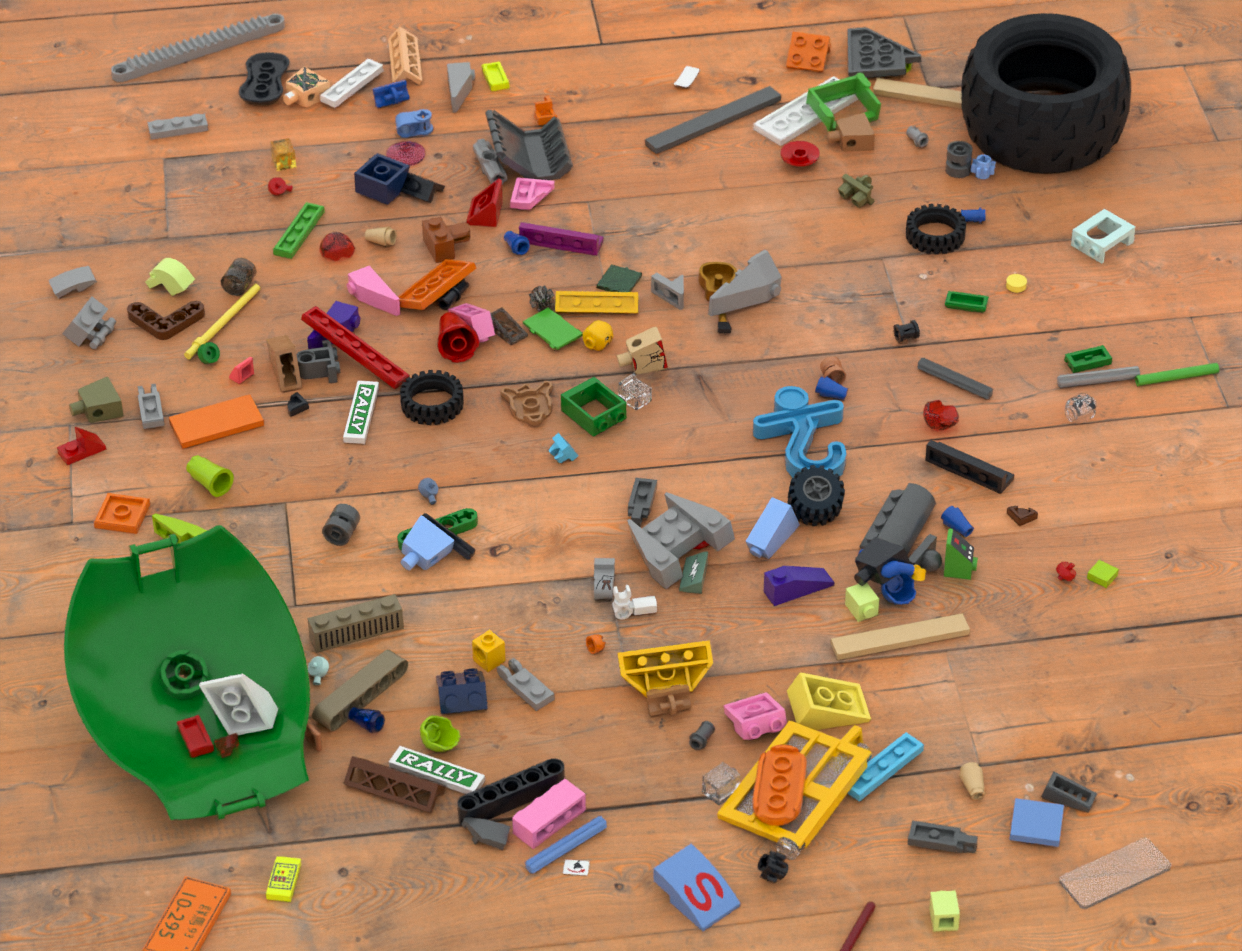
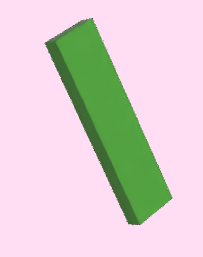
M306 202L273 248V255L292 259L324 214V206Z

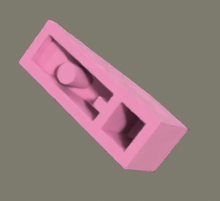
M370 266L348 274L347 289L351 295L353 294L359 301L395 316L400 315L399 298Z
M468 303L448 309L449 312L456 313L476 331L479 342L487 341L490 336L495 335L490 311Z

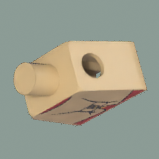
M656 326L627 339L626 346L628 352L616 355L619 366L623 367L631 364L635 374L668 369L663 341Z

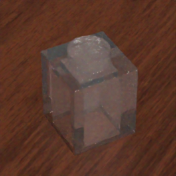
M722 762L702 776V793L720 806L728 800L739 786L740 774L736 769Z

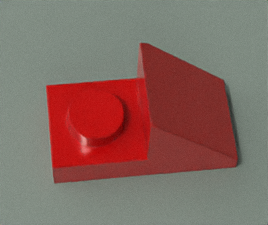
M75 427V440L57 447L58 454L67 465L106 450V445L97 434Z

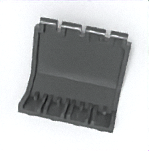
M487 110L485 112L496 156L501 159V162L525 178L539 180L560 179L573 167L561 122L555 116L541 129L524 131L495 110Z

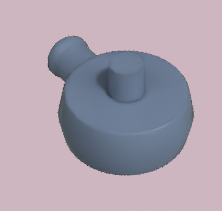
M431 478L422 479L418 484L419 492L429 499L430 504H435L437 502L435 496L438 493V485Z

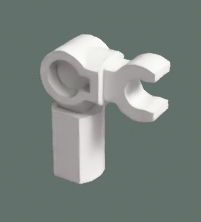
M626 585V589L623 592H618L617 586L613 588L615 598L612 606L617 619H627L631 614L641 615L657 612L655 596L633 598L630 601L631 590L629 585Z

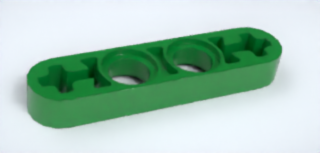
M465 508L435 520L443 526L446 524L453 525V527L448 529L457 535L475 528L478 524V515L474 509ZM412 528L398 534L397 542L400 550H402L403 542Z

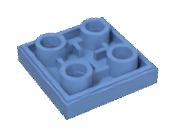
M1015 798L1010 840L1059 847L1064 805Z

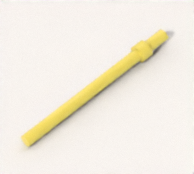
M254 284L201 337H197L192 342V346L184 353L185 358L190 360L198 352L200 345L207 343L260 291V286Z

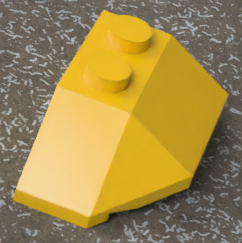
M710 640L617 653L621 677L646 698V692L649 690L667 689L678 684L681 686L688 685L690 692H693L713 664Z

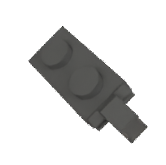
M635 478L628 503V516H632V521L639 527H641L642 519L648 518V515H650L657 490V480Z
M912 820L908 845L955 853H976L978 836L967 835L958 827Z

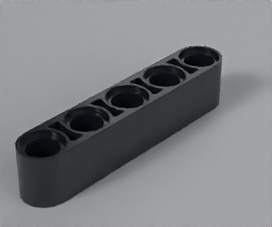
M556 758L548 759L461 796L457 802L459 823L462 825L465 817L489 820L534 801V799L541 797L549 791L553 785L565 779L564 763Z

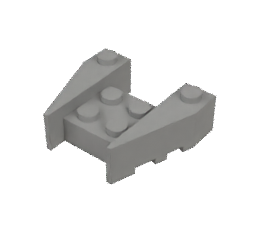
M668 492L664 494L668 510L648 525L640 528L631 519L627 520L632 539L648 567L651 577L665 589L683 577L679 558L702 541L707 542L715 550L719 551L735 540L731 521L719 511Z

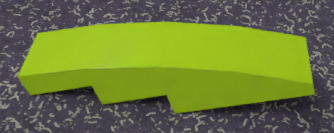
M160 514L152 515L154 532L163 539L169 538L171 534H175L178 540L177 544L207 531L197 525Z

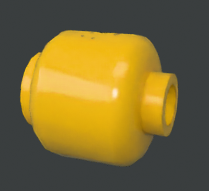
M600 320L591 323L582 334L585 346L597 351L603 350L613 340L612 327L607 322Z

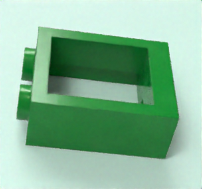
M595 377L561 394V411L593 437L627 419L626 402ZM596 399L608 410L593 418L581 407Z

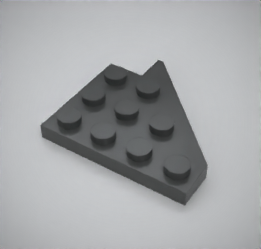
M867 27L847 28L849 77L857 75V73H863L865 77L876 78L906 75L907 63H922L921 54Z

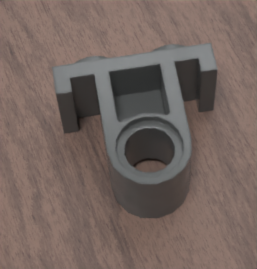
M329 340L322 341V348L302 350L296 354L300 378L315 379L328 377L329 384L337 383V374L341 373L339 361H335L338 360L337 349L332 348Z

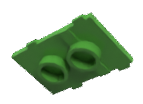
M546 308L523 321V324L530 329L531 333L537 334L547 344H550L549 346L552 349L556 350L582 337L583 334L550 308Z

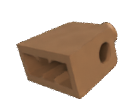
M865 113L838 119L836 121V130L826 133L827 142H838L841 150L844 152L874 150L875 134Z

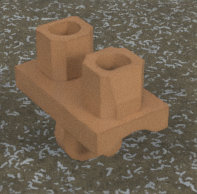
M678 684L671 686V688L662 690L652 689L646 692L649 715L655 716L665 713L676 715V711L691 709L689 686Z

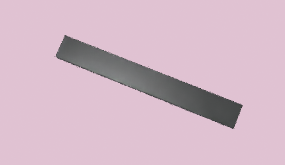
M768 86L645 139V145L655 154L661 153L781 101V94L771 86Z

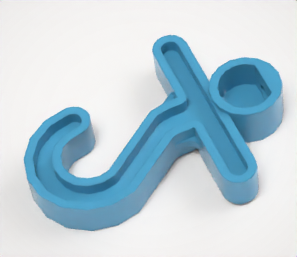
M795 386L780 388L774 396V412L758 415L754 418L753 436L757 439H767L792 433L785 449L786 471L792 478H794L797 471L801 473L802 468L807 467V469H810V465H815L816 468H820V465L825 466L824 469L826 470L832 469L833 474L843 475L846 467V449L843 443L831 442L828 445L827 457L825 459L814 461L805 456L811 446L817 428L842 422L844 404L839 400H830L808 405L809 398L805 390Z

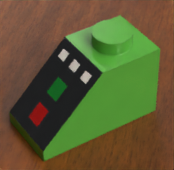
M948 529L944 577L971 580L972 571L977 570L978 557H974V547L954 529Z

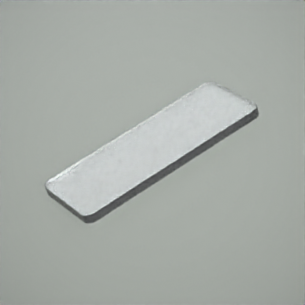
M1142 838L1060 876L1059 883L1080 908L1088 909L1169 871L1171 863L1148 838Z

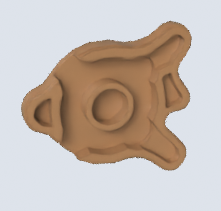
M543 381L537 388H531L529 384L525 383L518 388L503 387L500 390L501 397L507 400L510 405L512 416L519 421L533 426L540 425L552 412V399L549 396L553 390V383L551 381Z

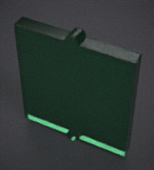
M611 264L598 282L597 288L609 292H631L642 277V273L630 270L628 267L623 268Z

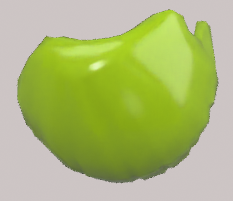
M429 716L420 726L421 740L427 749L434 752H446L458 745L460 732L453 728L448 718Z

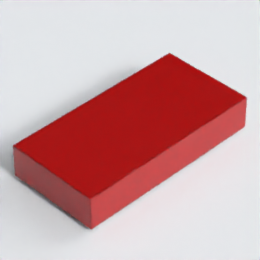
M199 715L177 722V728L191 758L214 751L212 741Z

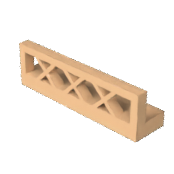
M399 26L388 38L392 81L394 83L408 78L419 85L422 82L417 37Z

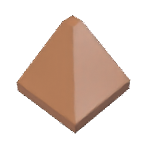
M308 721L305 739L320 752L322 750L321 731Z

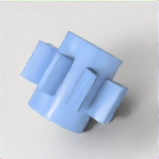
M979 155L976 159H972L971 173H975V176L979 179H987L990 175H994L996 162L991 161V157L988 155Z

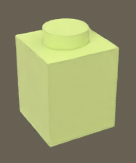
M868 583L863 586L857 584L846 588L845 605L859 622L878 615L879 598Z
M956 891L931 892L929 910L933 932L958 930L960 912Z

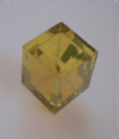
M290 139L270 142L271 155L277 171L295 168V151Z

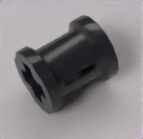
M911 320L908 324H896L893 326V333L898 343L903 342L904 339L920 337L919 326L915 320Z

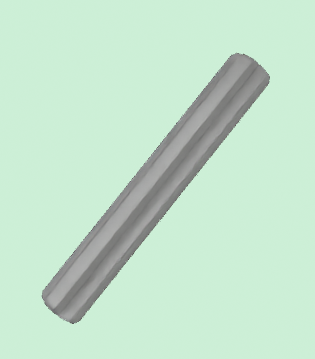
M1138 366L1059 375L1057 377L1058 387L1062 388L1135 379V376L1140 375V369Z

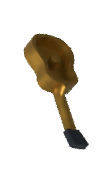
M708 262L700 266L698 281L705 291L706 300L710 301V297L725 282L730 283L735 278L737 270L733 265L725 262ZM726 313L718 314V333H731L732 328L730 323L727 322Z

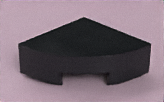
M298 392L290 397L287 405L288 414L292 417L309 409L308 402Z

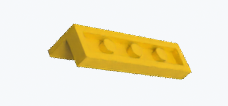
M556 291L555 312L638 314L639 293Z

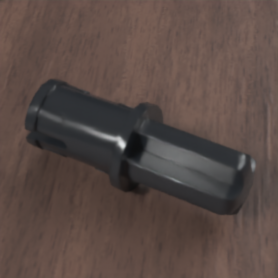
M462 279L438 299L439 307L447 310L455 301H459L461 294L469 287V283Z

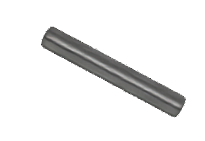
M921 358L918 361V369L982 398L989 399L993 394L991 387L931 360Z

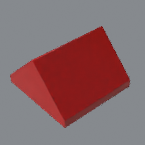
M500 178L472 198L466 220L468 225L497 227L503 204L502 180Z

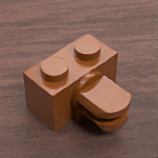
M441 216L422 221L423 241L435 263L443 262L445 259H455L454 244L469 241L471 238L470 226L465 222L446 226Z

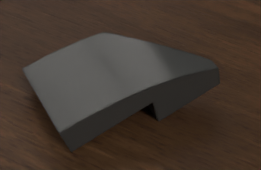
M465 817L462 821V826L464 828L467 827L472 834L474 844H478L480 841L500 850L504 849L510 826L480 818Z

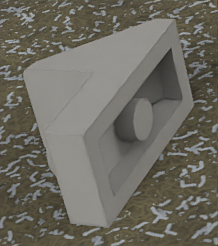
M659 273L652 275L651 292L679 310H682L684 308L683 275L673 281Z

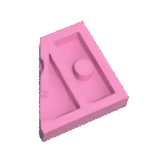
M517 178L510 201V208L520 210L532 209L554 189V181Z

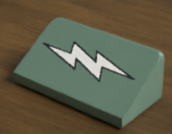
M708 551L686 557L679 591L702 594L708 566Z

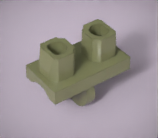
M846 173L842 176L844 183L838 188L841 197L847 199L851 194H854L851 197V201L858 208L865 203L872 205L875 202L871 198L873 185H871L872 178L870 176H858L856 180Z

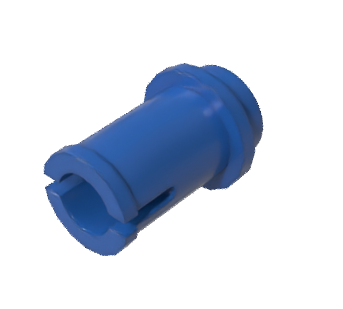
M981 207L976 210H961L966 222L979 221L982 223V221H986L985 209H981Z

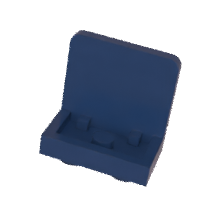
M476 668L465 669L464 673L444 671L440 673L441 675L436 676L441 714L488 709L486 684L482 671H478Z

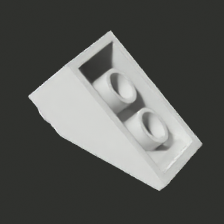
M244 674L200 682L201 690L230 737L273 727L278 707L268 691Z

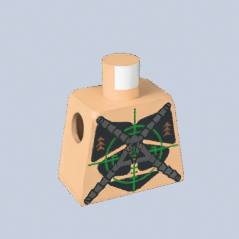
M303 67L286 81V94L283 95V100L287 105L295 102L302 107H309L320 102V95L330 88V83L327 79Z

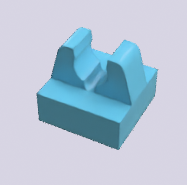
M559 433L552 438L554 443L550 447L549 452L555 456V460L559 463L567 459L573 461L579 456Z

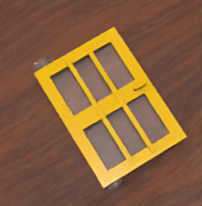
M789 720L765 753L775 745L785 744L796 747L806 757L807 772L802 808L798 817L788 824L774 826L763 823L755 816L752 800L758 761L717 812V816L720 820L777 842L775 844L777 852L785 855L788 860H795L801 850L807 848L868 767L867 763L872 758L869 747L863 743H858L856 746Z

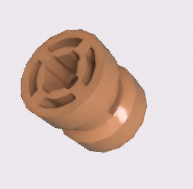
M830 356L821 362L820 368L824 378L827 376L839 384L845 381L846 373L842 368L839 358Z

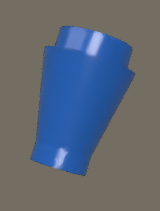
M513 231L505 233L504 240L508 243L514 254L523 255L528 252L530 244L525 236L516 234Z
M827 376L826 378H819L815 393H818L819 396L841 400L845 399L848 388L843 387Z
M950 506L943 512L941 519L944 525L954 529L964 537H968L973 532L974 527L970 525L958 507Z

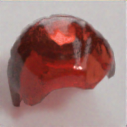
M340 232L327 234L320 244L322 257L333 261H339L341 257L350 258L355 250L350 238Z
M941 400L927 402L924 406L923 418L926 425L932 430H947L959 422L958 412L953 405L945 406Z

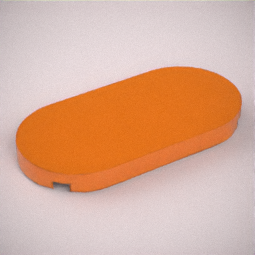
M785 744L775 745L766 753L763 752L759 758L752 803L755 816L765 824L774 826L785 825L796 819L801 812L807 762L804 754L802 755L796 747Z

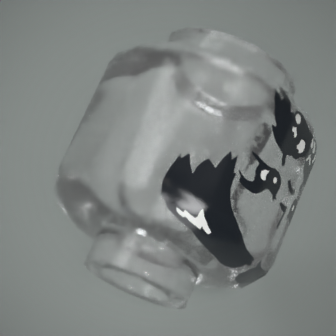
M1080 393L1066 401L1064 408L1065 416L1071 422L1082 424L1095 417L1097 403L1090 395Z

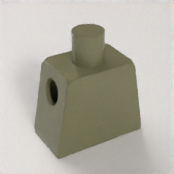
M108 377L79 388L77 391L79 401L69 404L72 416L84 413L87 420L91 423L124 416L122 401Z

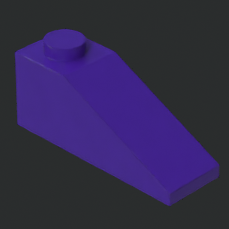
M335 301L326 313L351 332L358 328L361 321L357 306ZM313 330L307 337L308 349L322 348V341L328 339Z
M782 566L764 572V593L773 606L834 586V581L824 568Z

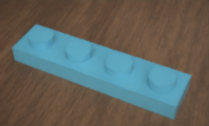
M907 732L867 762L868 767L848 794L860 802L924 751V744Z

